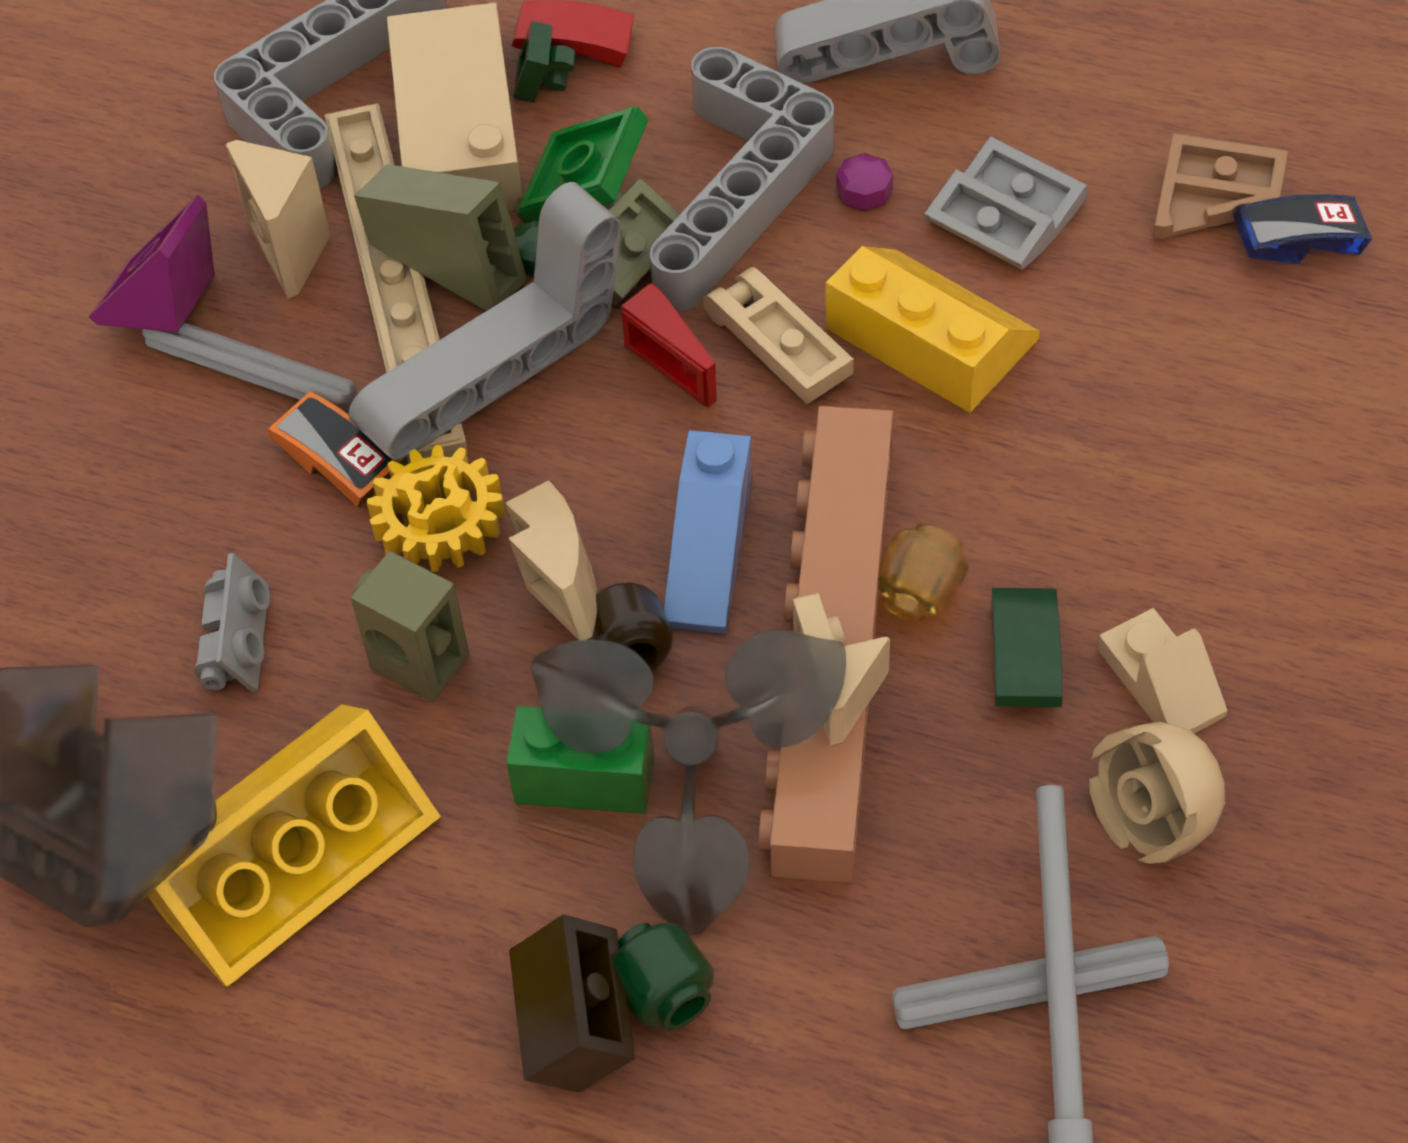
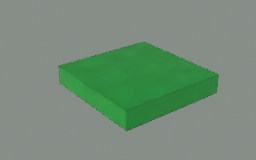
M632 106L552 132L520 202L517 215L524 222L539 219L541 209L547 198L558 187L568 182H576L602 205L614 202L649 121L647 116L638 106Z

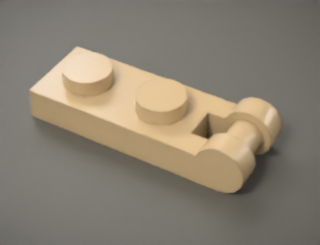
M750 267L736 276L735 284L725 290L718 287L703 297L704 308L712 321L721 327L725 325L806 404H809L854 374V359L755 267ZM747 303L750 305L747 308L743 307Z

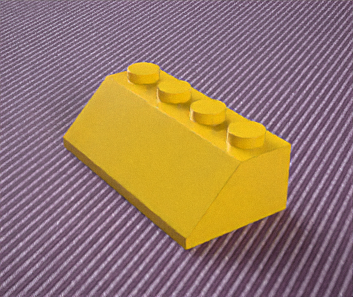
M341 704L131 864L127 869L165 921L224 986L228 987L441 816L369 710Z

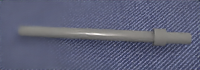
M1045 785L1036 789L1055 1115V1119L1048 1122L1049 1143H1093L1092 1121L1084 1118L1064 788L1058 785Z

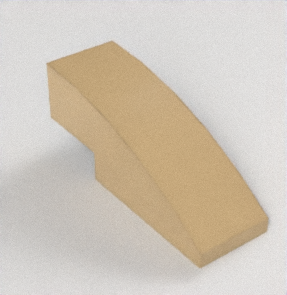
M548 480L505 502L516 531V535L508 539L527 590L580 642H583L593 636L597 616V587L592 566L574 515L563 495Z

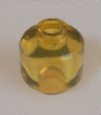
M918 523L915 529L907 528L897 531L879 567L878 589L887 598L884 607L893 615L912 623H918L921 616L941 617L949 611L969 568L968 561L961 552L963 547L961 541L949 532L927 523Z

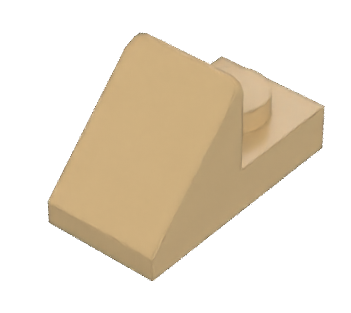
M819 593L793 599L794 638L829 745L843 743L888 674L890 639L888 637H880L846 646L839 618L837 616L827 618Z
M1152 608L1099 635L1097 650L1153 723L1164 722L1190 730L1195 734L1226 717L1228 711L1202 637L1196 629H1191L1176 637L1157 611Z

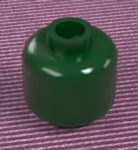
M641 923L632 927L618 940L620 950L614 956L613 964L626 992L628 1009L636 1020L646 1027L664 1026L667 1030H676L689 1024L702 1014L711 1001V993L709 991L714 981V970L710 962L683 928L675 923H660L651 926L649 923Z

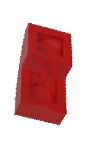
M523 1L511 46L518 49L522 48L532 20L553 26L551 46H567L576 53L620 68L627 54L635 15L600 5L577 1Z

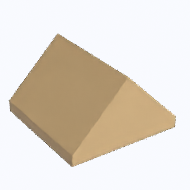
M240 140L226 143V148L247 222L287 299L297 296L331 237L312 157Z

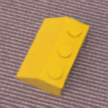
M862 246L826 282L827 330L968 413L974 410L1040 337V331L896 249Z

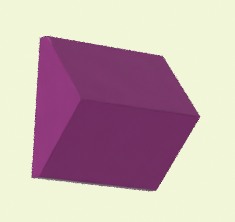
M198 194L127 261L89 315L92 321L97 325L179 332L215 275L207 204Z

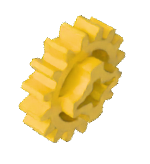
M435 445L431 457L422 458L416 449L410 450L409 458L411 463L403 466L392 460L388 463L391 479H374L373 486L376 496L367 499V506L376 542L383 541L386 554L389 551L398 555L403 552L404 558L415 564H418L421 559H427L431 571L438 572L442 559L451 558L458 568L464 566V552L471 550L473 553L482 556L486 553L483 536L498 538L500 535L498 519L505 517V507L499 477L497 474L489 475L487 462L484 458H479L469 464L467 452L464 448L460 447L452 457H445L442 446ZM470 492L475 496L477 502L471 501ZM397 513L402 514L404 524L408 525L407 527L396 518Z

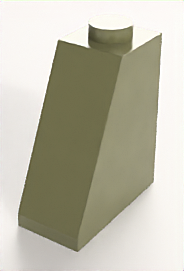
M387 164L354 195L370 245L485 311L513 295L527 281L500 182Z

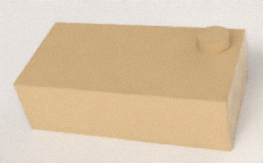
M496 2L387 16L402 167L500 182L508 211L518 210L523 193Z

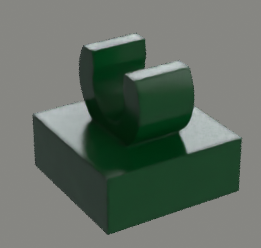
M531 20L518 56L513 97L535 103L541 84L553 91H565L568 71H573L575 51L567 46H551L553 26Z

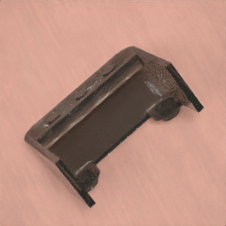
M86 664L0 668V877L83 927L118 924L206 841L208 833L215 827L217 808L212 792L217 715L202 713L105 718L104 735L95 732L99 666Z

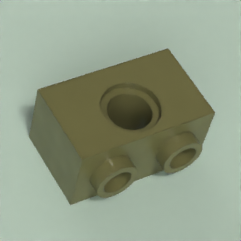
M392 551L386 554L375 569L367 570L360 577L354 588L351 601L370 668L433 702L470 656L455 585Z

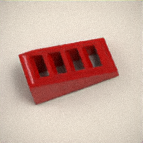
M653 283L648 284L621 305L624 346L702 405H706L709 408L717 401L715 362L660 289Z

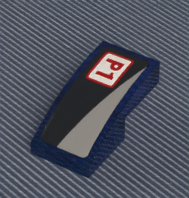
M1308 194L1278 197L1239 206L1233 214L1249 258L1300 264L1310 249L1360 255L1372 240L1355 196Z

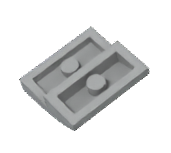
M990 136L964 173L957 169L954 171L924 215L926 220L1023 270L1064 229L1088 197V190L1086 184Z

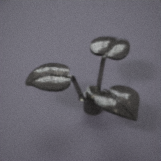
M769 630L750 636L733 652L726 670L727 690L730 696L741 706L735 710L718 713L714 716L708 710L698 706L684 707L678 710L672 717L666 714L649 713L640 709L639 707L646 702L654 687L653 673L645 660L635 651L615 642L604 640L566 642L545 650L533 659L531 671L544 718L551 731L565 745L577 751L591 754L612 750L627 739L631 731L633 719L641 724L663 729L665 731L664 744L667 752L673 759L685 764L681 820L664 816L650 819L642 827L633 850V866L638 885L651 907L666 922L678 924L690 935L703 933L738 898L749 874V849L745 838L732 823L714 815L703 816L694 820L698 764L706 761L715 751L719 740V728L740 722L749 717L755 737L762 744L769 747H789L809 739L824 725L831 715L844 685L846 650L840 641L818 638L791 630Z

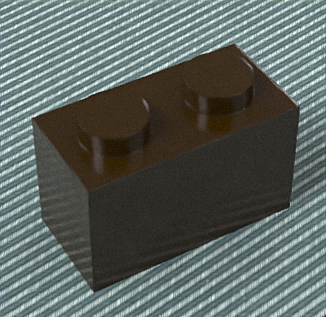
M562 914L509 949L524 1081L579 1093L635 1059L626 992L613 964L614 956L620 950L617 929Z

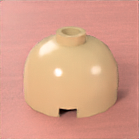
M1154 722L1128 727L1109 734L1095 747L1092 759L1100 756L1101 758L1098 764L1099 775L1089 779L1090 795L1100 823L1110 839L1119 848H1127L1130 841L1139 853L1147 855L1138 859L1139 861L1147 864L1167 862L1186 854L1203 842L1214 831L1225 806V783L1214 755L1206 743L1192 731L1164 722Z

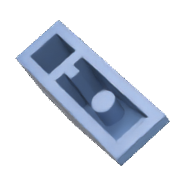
M692 430L688 432L678 486L664 613L671 629L717 634L727 633L753 482L751 436Z

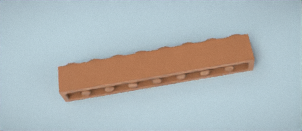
M819 406L816 430L804 431L802 467H812L811 480L799 479L796 515L797 517H806L805 531H793L791 569L801 570L799 584L787 583L784 619L785 622H793V599L819 593L827 618L833 616L839 618L847 646L875 639L892 452L893 410ZM793 633V638L781 637L778 676L789 677L787 694L775 693L772 733H782L781 751L768 750L765 790L776 791L774 810H761L758 849L770 851L771 877L853 884L869 704L843 743L829 745Z

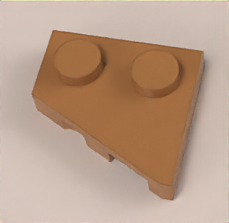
M1173 133L1153 238L1165 239L1248 219V208L1278 202L1281 195L1288 150Z

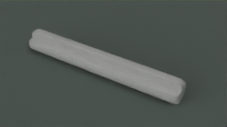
M185 322L179 332L142 329V335L145 337V344L148 347L299 400L312 391L347 413L354 398L357 396L355 383L352 380Z
M1151 936L1074 952L1076 993L1079 995L1163 978L1168 972L1169 958L1162 939ZM1041 958L897 987L892 993V1007L895 1019L900 1028L910 1029L1048 1001L1046 959Z

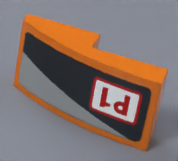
M312 391L307 393L267 430V434L310 475L317 469L357 507L375 491L373 486L375 478H390L388 463L393 459L354 425L346 412ZM403 459L393 461L401 464Z

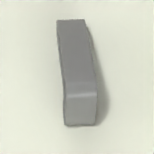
M823 0L782 14L776 20L774 26L778 72L802 84L818 81L942 43L945 44L955 68L966 74L989 71L998 64L1001 58L995 11L991 0Z

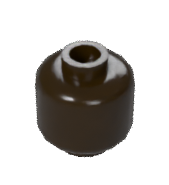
M631 582L613 584L596 594L597 616L593 636L587 639L586 642L599 669L610 676L619 678L643 677L654 671L668 656L673 641V631L657 595L646 586Z

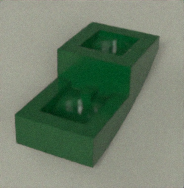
M992 588V669L995 706L1062 707V666L1057 590L1054 588Z

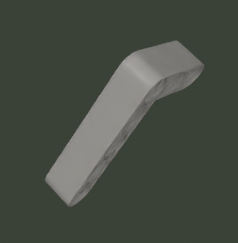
M326 0L217 66L214 72V82L227 124L246 142L312 157L319 189L328 186L337 174V166L328 127L304 101L390 49L387 16L446 9L445 0Z
M724 47L703 49L691 61L694 110L704 120L748 142L657 238L650 248L652 283L660 289L676 311H685L699 304L703 297L715 287L834 153V104L828 96Z
M568 182L558 187L547 198L540 212L534 282L369 383L354 398L348 413L350 421L391 459L401 460L409 456L410 450H419L590 340L602 329L611 312L621 221L576 182Z

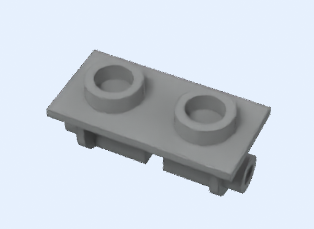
M231 553L228 554L226 570L215 571L212 578L205 583V599L201 625L208 631L219 629V631L200 636L194 673L200 679V685L207 690H221L225 688L226 681L236 679L254 693L258 691L260 668L265 653L263 639L266 610L270 604L269 584L238 556Z

